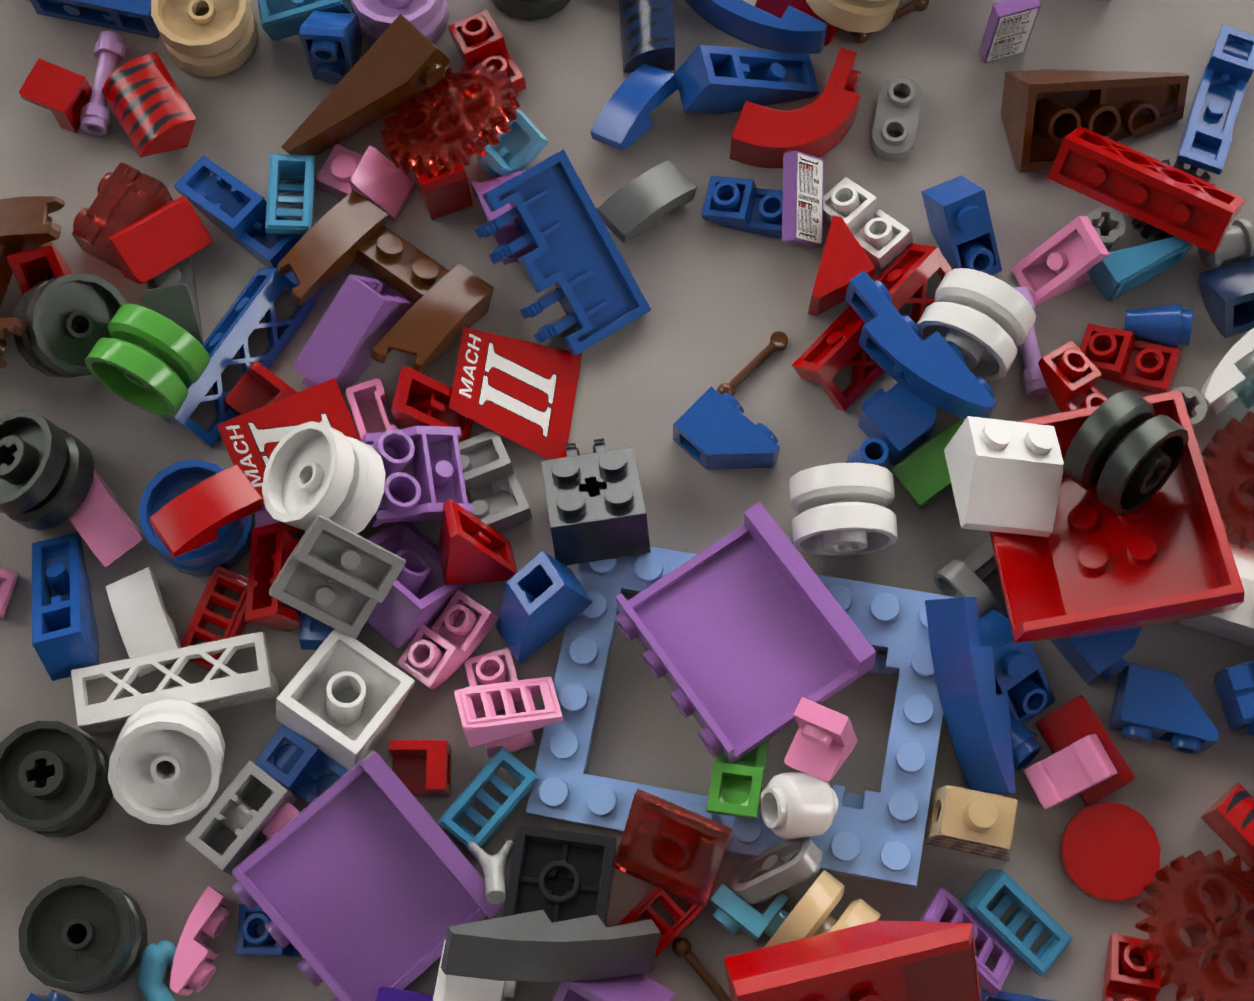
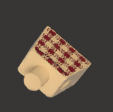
M949 785L931 791L923 844L1009 862L1018 800ZM939 807H940V808H941V811H940V815H939V818H938V821H937L938 810H939Z

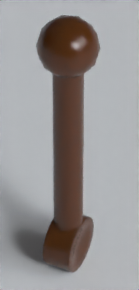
M912 0L910 3L897 9L891 23L913 10L924 11L928 7L929 0ZM852 32V38L856 43H865L869 35L874 32Z
M781 331L774 332L770 337L769 345L729 383L720 384L717 391L721 395L728 393L734 396V389L774 351H782L787 347V335Z
M684 937L675 939L672 944L674 954L685 958L719 1001H731L730 997L691 951L690 941Z

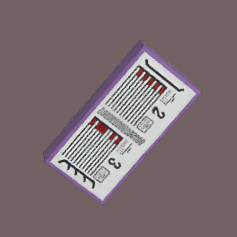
M1003 0L993 4L979 48L984 63L1025 52L1041 7L1039 0Z
M796 150L785 152L783 156L782 242L808 249L820 248L823 241L824 159Z

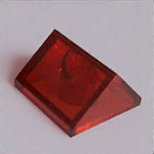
M637 789L613 868L705 908L736 835L732 828Z

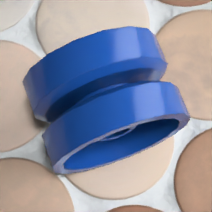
M199 459L176 462L157 473L145 487L139 503V522L150 545L158 551L159 555L167 563L181 573L195 577H206L212 575L217 565L228 570L231 569L249 552L252 529L255 528V513L218 528L217 540L175 558L171 556L150 525V517L163 506L193 486L224 471L218 464Z

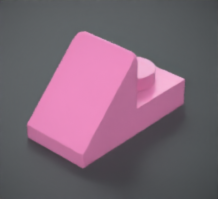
M336 144L315 179L318 188L341 198H345L352 191L357 192L386 212L388 219L394 222L397 220L416 186L410 177L376 148L371 146L367 148L364 155H361Z
M1078 216L1010 269L1019 285L1029 288L1036 306L1086 284L1091 280L1087 271L1110 254L1088 216Z
M802 697L794 712L799 728L784 758V763L823 782H829L851 754L858 740L848 716Z

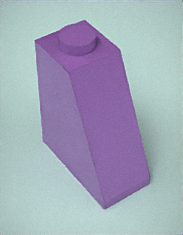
M349 274L292 368L305 376L302 382L308 388L335 378L341 393L346 394V389L353 386L374 361L371 358L372 349L415 303L383 280Z

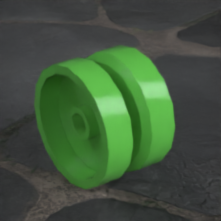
M124 303L107 326L111 338H100L84 360L86 367L97 380L127 402L152 414L172 418L177 415L189 396L185 384L197 382L209 365V353L188 331L167 317L137 304Z

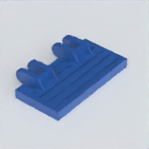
M564 149L482 195L491 212L510 203L512 208L476 228L475 232L479 239L493 235L499 231V228L513 220L522 236L508 244L504 243L498 246L489 254L493 264L500 262L532 243L535 249L518 258V261L536 293L542 292L554 284L556 286L555 289L520 309L524 319L533 318L542 313L545 308L559 301L566 315L553 323H548L538 329L534 334L538 344L577 324L579 329L562 338L570 354L577 355L651 311L649 304Z

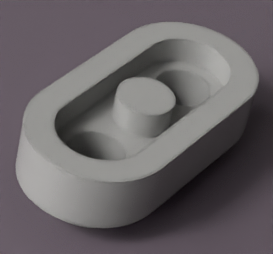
M895 76L889 78L882 84L879 90L870 145L877 157L888 162H897L908 157L913 150L923 94L918 83L909 77ZM894 93H904L908 97L905 99L897 98L894 95ZM891 130L897 131L901 136L894 138L889 136L887 132Z
M810 837L785 840L764 850L759 856H752L746 860L734 873L730 883L731 889L749 905L766 903L777 893L796 884L803 885L811 881L820 870L822 851Z

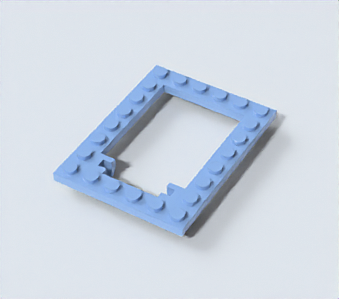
M650 547L651 553L579 564L576 578L593 603L565 627L553 682L564 721L545 726L543 729L534 771L540 780L530 791L526 809L527 815L746 857L759 856L764 850L787 840L778 837L771 828L766 826L762 820L760 808L757 820L707 813L709 796L586 774L617 625L614 617L619 614L615 597L620 593L637 595L697 554ZM816 574L875 650L887 652V654H876L874 668L867 673L875 675L899 673L880 793L865 790L864 795L846 792V786L835 784L831 786L838 798L837 813L834 815L832 825L824 834L810 837L822 851L820 870L916 888L943 716L930 651L925 600L958 597Z

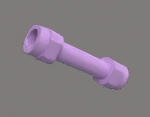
M114 31L100 32L99 39L95 44L94 56L99 60L90 103L82 107L80 115V128L90 135H105L111 123L112 110L107 108L108 102L101 90L107 78L115 71L116 64L124 59L126 50L125 37Z
M1014 288L1032 305L1033 310H1035L1033 296L1030 294L1029 288ZM1033 326L1025 342L1019 345L1025 367L1021 374L1023 389L1026 390L1027 397L1029 398L1050 394L1038 365L1041 354Z

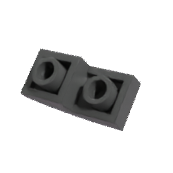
M667 160L623 186L600 205L597 211L604 224L624 243L657 228L661 214L694 200L697 186L670 160Z

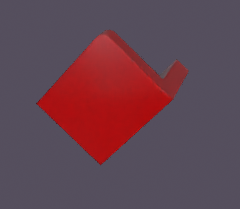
M38 58L19 90V94L23 100L50 110L61 128L77 134L81 124V110L83 106L90 103L92 88L85 76Z
M256 361L247 369L224 399V403L239 415H243L298 392Z
M389 740L388 751L393 756L392 771L414 797H450L452 748L447 740Z

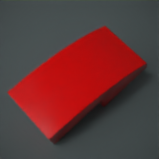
M487 9L448 26L449 33L487 106L527 89L524 76L508 52L504 36Z
M1089 323L1080 346V350L1102 373L1100 378L1152 394L1171 391L1181 360V352L1178 348L1136 341L1131 331Z
M1073 341L1066 343L1039 360L1038 365L1043 379L1061 413L1099 406L1108 400L1094 385L1102 373Z
M235 465L209 477L174 498L150 517V525L171 556L175 558L217 540L218 528L260 511L262 498L240 467Z
M1112 933L1108 943L1102 1001H1156V996L1162 987V942Z

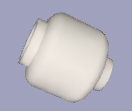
M789 772L773 776L761 793L759 808L763 822L778 837L787 840L815 837L824 834L832 825L834 815L838 810V798L834 789L830 787L829 782H823L803 772Z

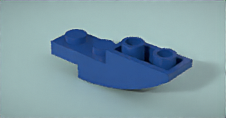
M865 270L849 280L845 300L865 323L858 344L877 365L910 392L941 410L966 419L967 416L990 418L997 404L994 400L993 390L982 377H975L964 364L965 358L961 350L954 342L950 340L946 342L938 331L922 341L920 339L921 333L915 322L907 315L902 317L893 306L892 298L887 288L880 281H873Z

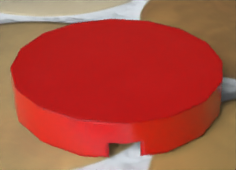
M1101 802L1087 806L1070 819L1060 836L1059 859L1065 876L1073 885L1075 884L1079 890L1084 892L1083 894L1097 901L1115 903L1136 897L1151 885L1160 868L1161 847L1154 828L1141 813L1125 804Z

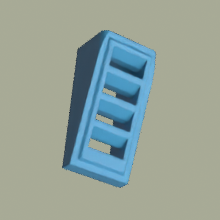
M270 154L266 234L305 235L312 227L316 186L314 155ZM297 181L304 182V184H280V182ZM279 193H302L304 196H279ZM278 205H303V209L278 208ZM277 217H301L302 221L277 220Z
M1174 236L1110 252V255L1091 268L1090 277L1107 301H1112L1182 262L1192 244Z
M501 747L442 815L438 823L448 835L468 852L470 851L467 847L471 842H475L484 850L540 778L504 747ZM501 767L521 783L515 790L496 775ZM488 783L508 798L503 805L483 790ZM476 799L494 813L490 820H487L471 806ZM463 815L481 828L476 836L459 823Z
M987 870L961 901L970 912L1017 955L1019 960L1038 976L1043 977L1073 939L1003 870ZM997 892L1002 893L991 907L987 909L986 906ZM1013 903L1017 906V909L1003 924L999 919ZM1028 917L1031 918L1033 923L1018 939L1014 934ZM1045 930L1050 936L1034 954L1029 948Z

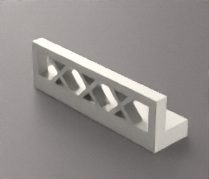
M263 631L71 670L77 725L91 736L122 730L127 719L144 705L164 699L188 701L209 712L277 698L280 695L277 678L270 669L266 637ZM255 646L258 664L257 671L237 674L226 666L237 650ZM223 653L218 660L210 656ZM202 657L214 665L202 682L189 684L178 676L190 659ZM175 663L170 670L162 666L165 664ZM155 667L166 675L154 692L141 694L130 686L142 669ZM221 671L229 675L216 679ZM126 673L122 680L117 678L115 675ZM107 677L118 684L106 702L89 705L86 687L87 680ZM173 681L181 685L179 687L169 688ZM125 691H128L129 693L134 695L130 697L121 698Z

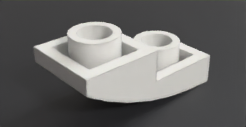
M845 177L823 196V218L830 225L833 215L842 217L870 261L881 270L913 242L911 230L880 210L877 197L849 178Z
M1254 328L1233 345L1203 385L1200 392L1206 399L1207 412L1212 409L1218 415L1239 398L1235 391L1246 379L1243 374L1254 367Z
M149 567L105 586L112 612L129 658L181 648L174 621L165 610L157 578ZM155 667L142 669L138 676H144L157 669Z

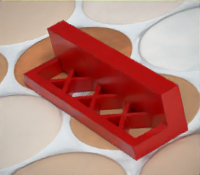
M1082 126L1064 137L1048 176V179L1213 254L1218 250L1231 221L1241 211L1246 200Z
M910 243L874 281H880L887 288L892 298V304L897 311L905 303H913L911 319L917 325L926 307L935 302V296L933 298H926L928 279L937 272L941 280H943L946 273L950 272L952 268L938 247ZM850 305L792 364L800 378L819 383L835 407L842 411H846L884 371L872 359H866L867 353L858 344L865 323ZM845 365L853 366L852 382L841 392L833 378Z

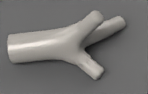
M507 840L499 853H495L493 856L487 854L475 842H471L467 847L477 858L483 869L486 901L491 904H500L506 899L505 867L513 850L514 842L511 840Z

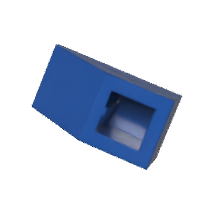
M313 11L300 26L299 36L313 78L328 84H338L360 60L363 35L357 14Z
M961 175L921 191L930 231L952 270L969 268L985 272L989 275L1001 272L1002 267L985 190Z
M897 383L887 392L882 388L876 390L862 403L863 411L858 424L868 438H879L887 444L890 462L895 466L929 439L935 425L936 407Z
M712 386L673 424V440L706 470L772 468L777 463L780 446L777 445V437L767 426L762 423L755 425L743 414V407L733 396L728 393L721 395Z
M542 551L507 581L496 628L516 660L523 664L588 608L593 601L570 568L545 551Z
M993 608L978 619L980 646H993L996 694H1008L1010 716L1024 725L1056 700L1031 642L1015 643L1010 620Z
M1131 663L1118 673L1109 729L1122 731V737L1133 742L1151 743L1152 739L1171 743L1170 748L1184 754L1198 755L1201 753V750L1205 751L1218 743L1219 731L1178 674Z

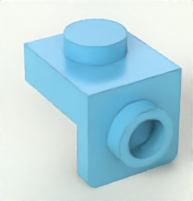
M515 108L486 140L475 137L470 142V145L479 154L476 158L477 163L488 174L496 177L497 174L504 176L523 171L545 148L549 141L522 111Z
M722 884L710 899V906L716 910L711 917L731 934L736 935L740 929L756 942L763 932L771 938L789 914L782 909L788 897L780 892L762 915Z

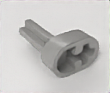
M991 538L987 539L963 561L953 559L934 575L935 584L942 595L958 598L976 597L978 619L991 609H998L996 597L983 582L986 577L997 569Z

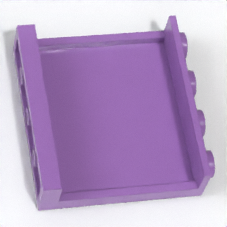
M760 502L744 512L743 525L628 601L622 593L615 597L619 614L614 618L623 634L629 641L635 638L639 640L647 651L642 654V658L649 670L657 679L665 676L674 689L670 693V697L677 709L685 718L691 715L694 716L703 729L698 732V735L708 752L714 758L721 754L727 763L734 764L796 721L794 712L802 697L821 704L873 669L875 665V649Z
M371 751L232 870L233 876L238 880L231 887L250 910L256 905L262 908L271 919L264 925L267 931L283 949L290 943L303 957L297 964L298 967L315 987L325 982L337 996L332 1001H376L378 990L383 986L404 990L442 956L444 940L447 937L449 926L481 921L486 916L492 919L504 908V902L491 904L486 901L485 880L376 751Z

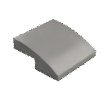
M490 430L459 442L467 502L473 505L472 515L496 532L532 519L529 505L516 478L500 435ZM433 520L440 536L441 520Z
M318 514L280 570L269 589V595L356 639L378 602L382 604L406 564V560Z

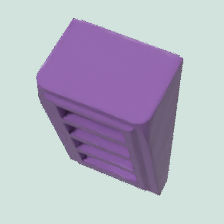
M940 887L928 903L918 922L973 923L975 947L980 950L976 957L979 985L996 996L1017 955L957 898ZM989 956L997 961L993 971L985 965Z

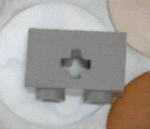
M249 761L184 840L222 871L233 876L232 870L266 840L267 837L263 834L262 830L284 804L290 803L294 805L298 799L256 764Z

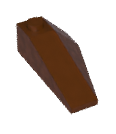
M400 14L283 144L282 148L290 155L317 156L419 96L426 88L437 84L443 77L445 67L451 60L427 36Z
M1049 69L1005 72L1001 118L1016 170L1019 172L1051 170L1064 137L1080 126L1117 142L1132 135L1134 137L1142 136L1183 119L1189 75L1186 73Z

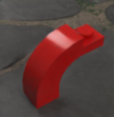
M840 47L824 91L814 102L803 108L782 111L745 101L731 137L729 159L755 167L780 169L783 168L785 152L796 150L820 158L831 151L846 136L857 115L861 96L855 93L861 75L860 71L854 70L857 52Z

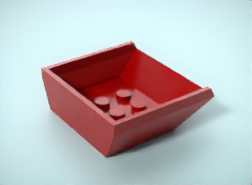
M1181 390L1142 397L1153 405L1155 417L1158 415L1168 416L1188 431L1189 441L1186 451L1173 474L1164 486L1138 510L1125 516L1117 515L1098 500L1097 488L1093 490L1082 488L1069 478L1063 470L1053 532L1049 537L989 531L1015 643L1088 637L1234 611L1244 602L1245 591ZM1099 406L1015 422L1054 426L1064 462L1066 452L1074 436Z
M878 920L723 958L731 1001H981L973 923Z

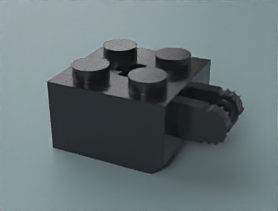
M604 438L594 440L593 453L580 455L576 443L565 444L567 457L541 461L556 560L568 566L651 553L647 513L634 447L606 451Z
M517 824L502 917L544 910L552 923L598 915L606 926L617 852V838ZM559 873L568 874V882H574L572 890H565L563 896H554V890L547 889L548 882L557 881Z

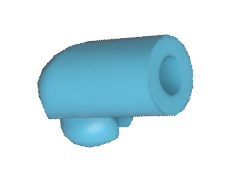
M162 940L157 944L151 943L141 953L136 981L137 987L145 1001H176L164 981L167 967L173 965L176 947L171 941Z

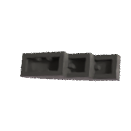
M544 910L449 926L441 969L446 975L497 981L528 982L599 980L651 972L661 932L652 919L606 927L598 915L552 923Z

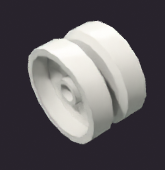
M969 268L953 269L946 273L935 292V302L926 307L917 323L921 333L920 339L923 341L938 331L946 342L950 340L958 346L965 358L964 364L975 377L980 376L987 381H997L1004 378L1016 358V347L1025 342L1034 326L1036 314L1033 307L1020 292L994 276Z
M310 421L297 425L283 436L271 453L267 463L262 485L265 508L273 519L305 530V532L318 514L358 534L365 529L377 512L384 494L386 473L383 460L372 446L357 439L346 437L342 432L325 424Z
M856 462L833 463L808 468L790 477V507L800 513L792 519L791 523L792 544L798 552L825 557L856 556L881 551L896 543L898 539L896 515L886 508L893 502L895 497L893 474L887 468L875 464Z
M164 699L144 705L127 719L118 735L109 759L108 781L114 799L129 815L148 824L173 825L191 820L208 807L218 790L225 754V742L220 726L206 710L188 701Z

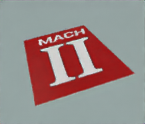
M463 327L449 408L548 460L566 457L565 444H568L582 353L571 355L569 350Z
M335 378L217 425L233 466L238 465L260 495L262 498L261 506H264L262 495L264 471L271 453L283 436L297 425L314 421L342 432L346 437L361 440Z

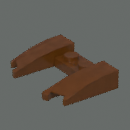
M352 191L305 233L278 263L277 273L283 275L290 270L293 271L300 285L291 290V298L295 304L300 306L355 261L415 303L372 349L371 358L385 363L387 354L391 350L416 355L414 370L420 372L462 335L463 327L470 328L488 312L494 287L459 263L450 271L387 228L388 214L357 192Z
M21 196L0 199V307L13 274L7 256L59 239L62 227L52 222V217L48 216V214L61 210L64 207L65 201L56 196ZM0 317V357L7 345V342L2 338L13 334L22 336L27 327V322L17 317ZM1 358L0 369L4 368L7 363L5 360Z

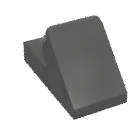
M188 257L147 281L148 290L142 291L145 308L151 309L172 320L203 344L194 268L192 261Z

